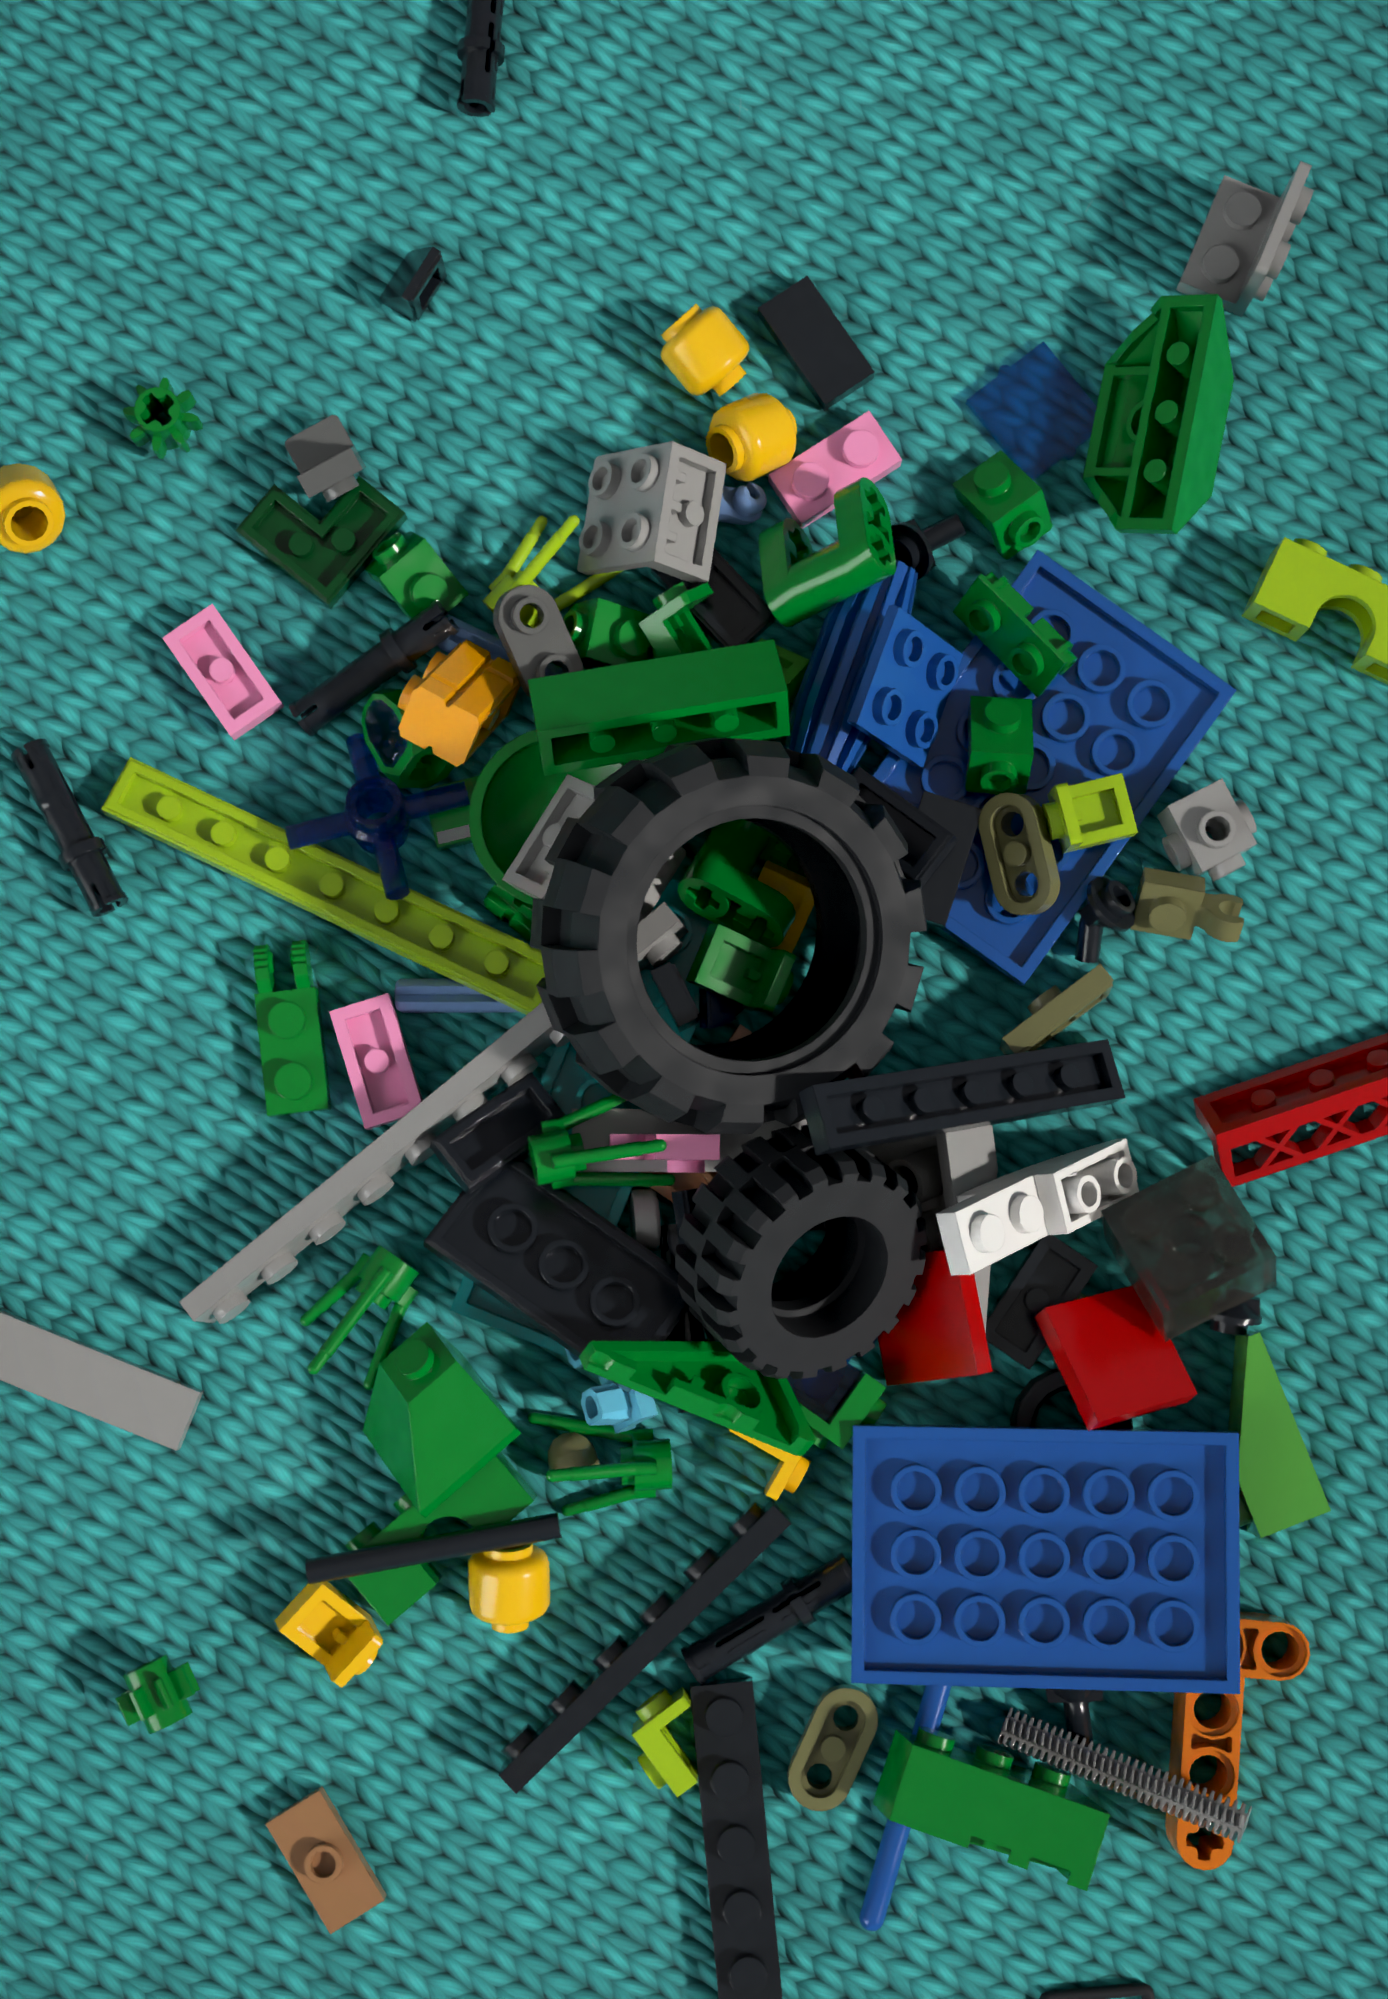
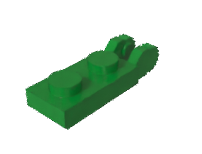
M307 940L293 941L291 945L290 961L297 989L276 991L274 977L275 961L273 953L270 951V946L268 944L257 945L253 949L255 980L259 994H254L266 1110L269 1117L331 1110L319 989L314 987L311 958Z

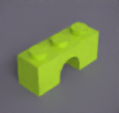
M1284 537L1271 552L1242 617L1296 642L1310 628L1317 612L1327 609L1344 612L1355 621L1361 636L1360 648L1351 668L1388 685V585L1382 583V576L1366 566L1359 564L1346 566L1326 557L1327 551L1313 541L1303 538H1295L1292 541Z

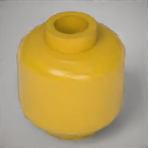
M696 303L660 335L666 342L661 350L662 361L692 395H703L710 389H713L721 397L747 374L740 363L748 355L749 343L718 307L711 306L702 310Z
M753 393L723 406L713 414L706 436L708 455L727 463L726 474L738 481H753L791 461L796 450V420L791 411L778 399L767 393Z
M21 463L2 466L0 468V545L10 551L27 554L41 551L53 544L62 532L66 517L63 500L47 474L35 466Z
M531 1543L472 1554L468 1560V1593L472 1614L481 1621L490 1623L494 1631L506 1634L522 1632L529 1627V1622L543 1616L550 1605V1568L546 1552Z

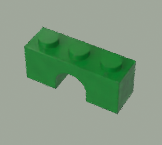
M500 1452L426 1518L419 1514L408 1496L404 1494L393 1504L400 1513L396 1519L383 1530L373 1521L349 1541L345 1547L352 1551L422 1538L429 1523L442 1517L460 1518L473 1528L508 1522L535 1500L537 1494L503 1453ZM429 1562L349 1577L348 1579L385 1624L389 1626L431 1590L442 1576L432 1563Z

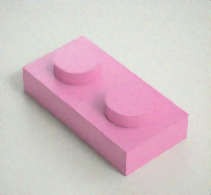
M867 411L801 453L786 465L770 473L768 482L793 520L804 529L835 509L834 494L836 491L862 477L868 478L875 483L899 468L902 458L871 412Z
M213 604L162 637L234 741L284 707Z
M386 993L329 1011L364 1128L370 1130L399 1121L422 1102L423 1098L391 995Z

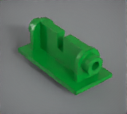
M993 572L986 576L980 574L953 610V613L1038 698L1057 674L1061 676L1078 659L1070 651L1073 644L1070 641H1066L1043 617L1032 624L1026 617L1029 616L1034 608L1009 584V580L1005 576L998 579Z

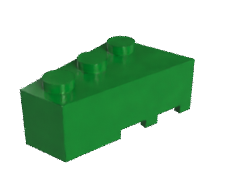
M919 1726L917 1735L895 1730L873 1800V1804L888 1820L968 1848L970 1843L1008 1854L1007 1863L1026 1870L1030 1861L1055 1868L1068 1879V1885L1085 1891L1088 1890L1110 1814L1070 1783L1071 1773L1039 1761H1035L1033 1770L1012 1764L1014 1757L1011 1754L984 1744H977L975 1753L954 1747L955 1738L928 1727Z

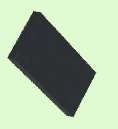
M522 1159L468 1196L462 1191L424 1240L425 1248L578 1358L590 1341H666L689 1309V1305L682 1299L677 1285L680 1273L673 1266L563 1188L552 1190L551 1183L538 1186L534 1178L532 1166ZM613 1382L627 1393L630 1392L631 1388Z

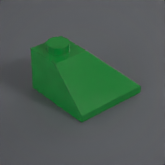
M428 1322L422 1325L379 1363L362 1430L419 1514L424 1518L431 1514L521 1434L463 1354Z

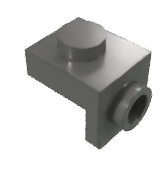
M331 415L285 441V447L300 472L297 478L308 498L322 492L326 501L329 502L359 486L354 474L366 466L337 415Z

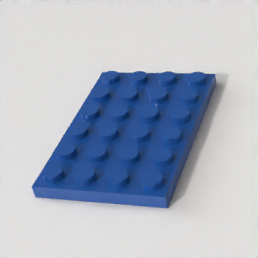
M1037 550L1011 586L1034 608L1029 616L1026 617L1032 624L1043 617L1066 641H1070L1073 644L1070 651L1078 658L1076 662L1061 676L1057 674L1045 691L1037 698L975 635L962 652L963 658L959 666L957 681L950 691L938 724L937 737L929 749L923 768L912 766L890 751L873 774V777L916 808L919 807L923 792L927 791L983 809L984 805L996 795L965 790V775L968 763V708L970 696L1032 699L1034 756L1025 795L1035 799L1042 808V804L1049 803L1047 794L1054 785L1067 782L1071 786L1123 773L1138 828L1234 695L1236 689L1044 553ZM1016 814L1011 821V829L1015 835H1018L1024 826L1023 818L1020 814ZM978 824L944 929H940L1022 987L1087 899L1088 883L1096 877H1103L1131 837L1064 854L1062 853L1059 839L1051 840L1060 876L1059 895L1055 903L1043 913L1037 915H1016L1006 911L995 897ZM1033 873L1029 874L1025 881V888L1030 895H1033L1038 888V880Z
M909 1424L853 1425L851 1683L1240 1694L1239 1432L1228 1430L1097 1428L1088 1431L1087 1428Z

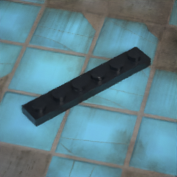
M1108 1039L816 1084L798 1092L816 1155L1104 1106L1126 1098Z
M773 1500L763 1509L756 1502L747 1507L728 1527L735 1536L718 1553L710 1546L701 1552L683 1572L689 1581L673 1597L664 1590L654 1598L638 1616L644 1625L627 1642L620 1635L616 1636L594 1658L592 1662L599 1669L582 1686L573 1679L549 1702L547 1707L553 1712L552 1716L536 1731L529 1724L525 1725L503 1747L501 1752L508 1759L502 1764L499 1776L516 1794L791 1525L789 1517Z
M752 1677L707 1681L702 1685L699 1682L690 1683L718 1997L719 1999H782Z

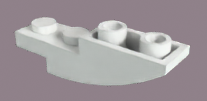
M1114 1139L1070 1152L1004 1175L957 1195V1204L936 1213L951 1276L971 1275L1048 1235L1069 1234L1140 1198L1137 1171L1131 1159L1127 1139Z

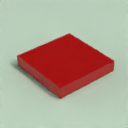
M945 1249L926 1252L923 1274L916 1275L913 1282L916 1285L917 1291L910 1305L903 1304L896 1315L899 1322L889 1334L883 1331L878 1336L887 1386L975 1376L993 1371L974 1273L971 1275L951 1276Z
M1144 1283L1046 1307L1035 1316V1320L1088 1431L1187 1403L1198 1394Z

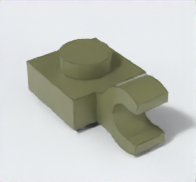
M1144 867L1134 900L1135 922L1130 930L1191 940L1194 927L1197 926L1217 940L1238 942L1244 925V918L1239 917L1243 905L1242 898L1230 894L1205 893L1204 877Z

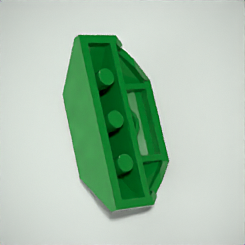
M1218 294L1161 296L1150 309L1152 314L1129 334L1105 364L1082 479L1108 515L1114 528L1120 533L1177 534L1212 496L1234 383L1223 301Z

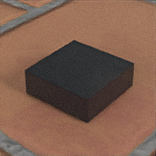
M668 962L650 971L651 977L679 1033L698 1024L700 1013L675 964Z

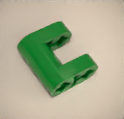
M862 477L836 491L834 494L838 540L813 553L812 546L804 530L791 518H785L761 531L759 534L758 544L765 600L774 617L783 626L792 627L877 584L896 572V559L888 507L879 489L868 478Z
M738 819L716 825L712 828L679 882L677 892L682 902L698 915L772 948L778 946L784 940L795 920L796 912L793 904L786 896L749 876L756 862L764 866L767 860L804 877L805 874L795 857L775 836L752 822Z

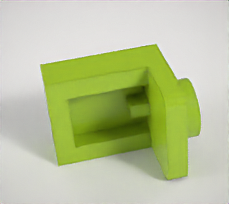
M1123 773L1071 786L1067 782L1054 785L1047 794L1049 803L1042 804L1050 840L1059 839L1063 854L1133 837L1138 833Z
M681 1687L672 1695L669 1694L666 1688H663L649 1697L635 1710L640 1719L633 1723L632 1728L633 1738L644 1751V1753L637 1757L642 1769L658 1789L668 1784L677 1798L698 1783L697 1768L666 1727L669 1722L691 1706V1697L684 1687Z

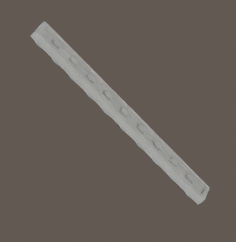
M665 902L638 923L637 955L640 972L649 964L656 968L670 960L683 946L679 939L689 932ZM543 1002L180 1300L179 1303L191 1319L195 1322L215 1323L218 1321L219 1324H224L235 1318L250 1304L247 1295L264 1281L270 1285L289 1274L298 1264L295 1256L310 1243L314 1242L316 1245H320L335 1236L346 1224V1221L343 1219L344 1215L360 1202L366 1206L386 1194L394 1185L391 1177L409 1162L412 1166H416L434 1154L430 1148L433 1138L488 1102L487 1098L503 1084L506 1083L510 1087L530 1072H533L538 1066L535 1058L553 1043L557 1047H561L570 1042L565 1034L553 1030Z

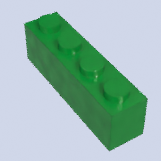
M774 639L528 679L544 776L626 763L631 760L649 759L664 753L666 746L670 744L707 738L765 740L790 735L788 690Z

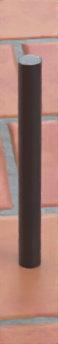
M556 1512L309 1558L305 1561L307 1579L311 1585L562 1538L559 1516Z

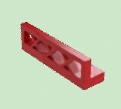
M1388 1033L1194 1098L1196 1117L1212 1142L1218 1179L1226 1190L1388 1135ZM1369 1102L1379 1104L1368 1119L1356 1123L1347 1121L1358 1106ZM1313 1121L1321 1124L1311 1138L1297 1143L1289 1140L1299 1126ZM1254 1141L1263 1144L1253 1158L1233 1164L1231 1149Z

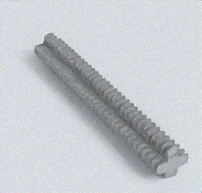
M1010 1708L1003 1723L998 1744L1003 1743L1004 1746H1010L1011 1749L1025 1753L1027 1756L1032 1755L1033 1758L1047 1762L1049 1765L1054 1764L1056 1768H1062L1063 1771L1069 1770L1071 1774H1077L1078 1777L1083 1778L1084 1776L1085 1780H1091L1092 1783L1098 1784L1099 1782L1100 1786H1106L1109 1790L1114 1788L1116 1793L1121 1792L1124 1796L1129 1794L1131 1799L1136 1798L1141 1803L1144 1801L1145 1805L1150 1806L1152 1803V1807L1155 1809L1159 1807L1162 1812L1167 1810L1169 1815L1174 1814L1176 1818L1182 1817L1186 1822L1190 1819L1193 1825H1196L1198 1822L1200 1828H1204L1206 1825L1205 1828L1208 1831L1213 1829L1215 1834H1220L1221 1832L1222 1837L1227 1838L1229 1835L1230 1840L1235 1841L1237 1838V1842H1241L1252 1806L1245 1813L1246 1803L1244 1802L1238 1810V1800L1236 1799L1232 1806H1229V1796H1227L1224 1803H1221L1223 1794L1220 1793L1217 1799L1214 1800V1790L1206 1797L1207 1787H1204L1201 1794H1199L1200 1785L1196 1784L1192 1791L1190 1790L1192 1781L1189 1780L1184 1788V1778L1182 1777L1178 1784H1175L1177 1776L1175 1774L1170 1781H1167L1168 1771L1165 1772L1163 1778H1160L1161 1768H1158L1156 1774L1153 1775V1765L1146 1772V1762H1143L1140 1769H1138L1139 1759H1136L1131 1766V1756H1128L1124 1763L1122 1762L1124 1753H1120L1116 1760L1114 1759L1116 1750H1113L1109 1757L1107 1756L1109 1748L1107 1746L1103 1753H1099L1101 1744H1098L1094 1751L1092 1750L1094 1741L1091 1740L1088 1747H1085L1086 1738L1084 1737L1081 1743L1077 1744L1079 1735L1076 1734L1073 1741H1070V1731L1065 1738L1062 1737L1063 1728H1061L1058 1735H1055L1057 1726L1054 1725L1051 1732H1048V1722L1041 1729V1719L1034 1726L1035 1717L1032 1716L1029 1723H1026V1713L1019 1720L1020 1711L1018 1710L1015 1716L1012 1717L1013 1708Z

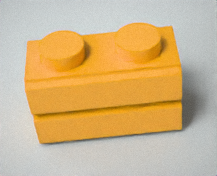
M467 639L462 643L460 642L448 655L440 651L436 652L430 660L423 677L421 678L414 674L401 693L397 707L405 712L398 727L400 736L423 749H426L428 746L432 747L434 755L456 767L464 764L509 715L521 686L511 663L499 656L495 660L491 659L489 651Z

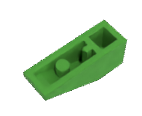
M1247 1330L1246 1335H1235L1228 1431L1239 1432V1527L1245 1525L1247 1532L1263 1538L1330 1512L1331 1509L1260 1332Z

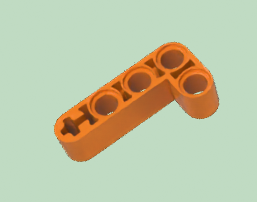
M1240 1611V1694H1220L1222 1704L1216 1716L1208 1720H1199L1194 1715V1705L1202 1693L1174 1692L1168 1781L1175 1774L1177 1775L1175 1784H1178L1182 1777L1184 1778L1183 1787L1185 1788L1190 1780L1189 1772L1194 1761L1201 1756H1215L1217 1759L1216 1774L1208 1782L1199 1784L1198 1793L1201 1794L1203 1788L1207 1787L1206 1797L1214 1790V1800L1222 1793L1221 1803H1224L1227 1796H1229V1806H1232L1235 1799L1237 1800L1245 1678L1282 1681L1291 1680L1300 1675L1308 1665L1310 1657L1309 1642L1302 1631L1275 1615ZM1274 1632H1284L1288 1641L1287 1651L1284 1656L1275 1662L1264 1661L1261 1650L1263 1641ZM1192 1782L1190 1790L1193 1791V1789L1196 1786V1783ZM1166 1810L1165 1827L1167 1838L1186 1863L1196 1869L1212 1870L1227 1861L1234 1845V1841L1229 1839V1835L1227 1838L1222 1837L1221 1832L1220 1834H1215L1212 1829L1211 1835L1200 1836L1198 1846H1194L1187 1838V1834L1198 1832L1200 1828L1198 1822L1196 1825H1193L1190 1819L1186 1822L1182 1817L1176 1818L1174 1814L1169 1815Z

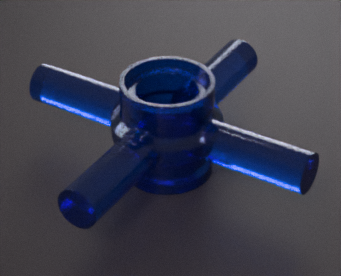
M356 733L346 740L356 783L347 793L345 810L284 826L290 850L351 835L363 850L375 854L386 898L389 900H399L410 893L399 848L408 837L411 820L470 805L467 789L463 781L404 796L394 782L380 776L376 760L365 743L364 733ZM377 812L388 813L379 819H367L370 815Z

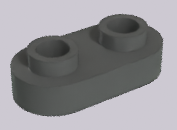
M522 585L514 587L501 595L496 602L493 612L494 626L519 683L528 697H530L528 679L545 677L546 666L552 661L557 662L561 666L563 673L584 670L582 661L557 604L547 591L534 585ZM526 604L533 606L538 614L537 623L532 628L526 627L520 620V610Z

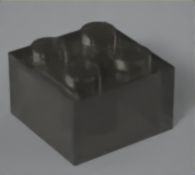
M1212 1155L1101 1210L1105 1241L1165 1342L1214 1318L1219 1313L1277 1286L1276 1255Z

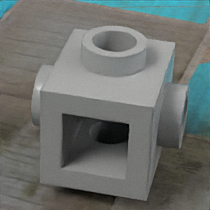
M1222 778L1170 804L1157 815L1167 834L1162 839V843L1169 860L1178 871L1185 869L1188 875L1201 876L1208 872L1214 882L1245 866L1246 863L1242 854L1257 844L1252 835L1257 831V827L1249 808L1240 799L1234 801ZM1206 831L1211 834L1213 840L1208 837Z

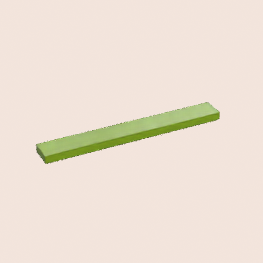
M132 757L127 761L101 808L106 816L523 1014L527 1015L542 1003L536 987L539 981L545 977L540 949L530 947L529 944Z

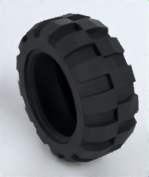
M707 738L670 744L666 746L664 753L645 761H629L594 787L595 801L579 819L567 817L544 860L553 865L554 868L545 899L533 898L530 947L541 950L545 977L539 981L536 987L553 1030L565 1034L577 1051L575 1062L608 1092L640 1107L642 1111L650 1113L668 1123L675 1121L693 1126L705 1133L753 1134L765 1122L774 1120L791 1126L806 1119L798 1092L816 1084L869 1076L893 1047L894 1042L882 1033L895 1009L911 1013L924 967L908 963L911 932L927 931L921 880L906 879L904 877L899 859L908 854V844L882 804H867L858 795L860 790L856 777L818 754L799 753L784 748L781 742L737 738ZM744 819L775 836L790 851L802 868L811 889L816 911L817 927L814 953L801 987L786 1008L772 1021L752 1034L734 1041L712 1045H693L683 1040L665 1023L646 992L640 974L637 955V931L640 912L652 881L676 850L695 835L711 827L729 821Z

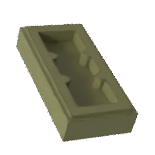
M1100 963L1063 992L1056 985L1049 988L1027 1007L1032 1015L1002 1037L999 1049L1004 1055L1038 1050L1109 996L1113 987V978Z

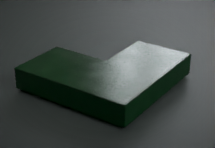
M360 476L356 479L359 486L344 493L321 521L274 484L237 527L236 532L330 609L334 607L374 559L372 556L374 550L385 539L395 534L408 519L403 510Z

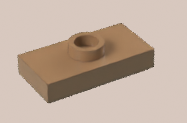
M323 1786L266 1822L265 1825L330 1934L385 1900L386 1892Z

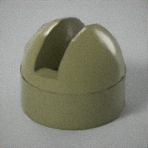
M569 1432L559 1435L553 1440L548 1450L547 1462L549 1470L600 1465L594 1445L579 1433Z

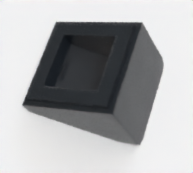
M433 246L410 251L381 294L380 300L382 303L414 322L419 320L447 276L441 251Z

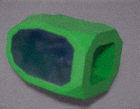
M389 688L375 691L363 708L361 722L365 743L381 771L398 788H429L448 777L454 768L453 764L434 755L432 747L428 746L426 749H423L400 736L398 727L405 711L398 708L397 705L403 690Z

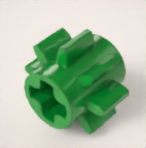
M162 378L159 387L147 390L145 387L137 385L136 390L139 397L135 402V406L123 408V414L128 421L139 425L129 435L137 447H141L151 441L153 451L159 459H164L167 450L178 447L186 453L189 452L190 448L187 440L191 430L198 431L203 429V424L198 416L186 413L196 404L192 393L186 390L176 397L173 387L167 378ZM162 412L172 418L164 426L154 419Z
M167 1654L123 1675L129 1690L122 1693L115 1700L127 1726L141 1720L144 1722L148 1733L152 1734L193 1713L187 1698L194 1695L200 1688L188 1662L174 1668Z

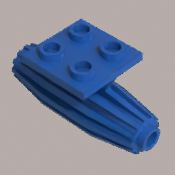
M896 560V572L894 575L831 607L824 619L792 707L789 721L790 735L786 738L785 748L799 753L818 754L852 775L871 739H873L912 766L923 768L929 749L937 737L938 724L950 691L957 681L963 654L911 616L918 580V573L915 572V569L905 565L904 562Z

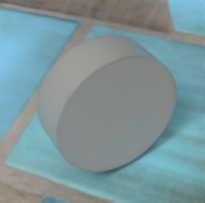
M652 1188L632 1189L629 1196L631 1237L649 1250L657 1249V1246H660L661 1240L657 1193Z

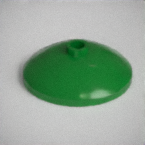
M536 729L514 738L499 749L481 771L474 786L469 807V829L473 847L480 863L494 882L514 898L533 906L532 897L516 890L502 880L565 777L568 774L596 786L628 762L544 776Z

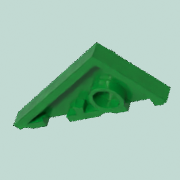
M590 1341L579 1356L586 1371L795 1456H803L816 1441L788 1379L763 1376L758 1370L748 1369L720 1342Z

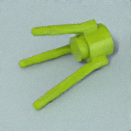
M539 516L535 520L502 573L488 586L491 592L482 602L492 613L494 612L496 602L506 591L522 585L538 586L533 580L579 525L580 520L578 516H569L527 567L521 571L520 568L548 523L545 516ZM622 571L594 574L558 596L554 600L559 611H562L610 581ZM528 604L524 605L520 610V620L523 625H528L532 628L538 620L536 609Z

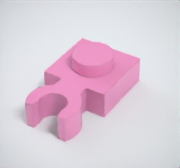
M609 1134V1146L663 1139L667 1147L662 1152L614 1160H667V1173H705V1160H720V1134Z

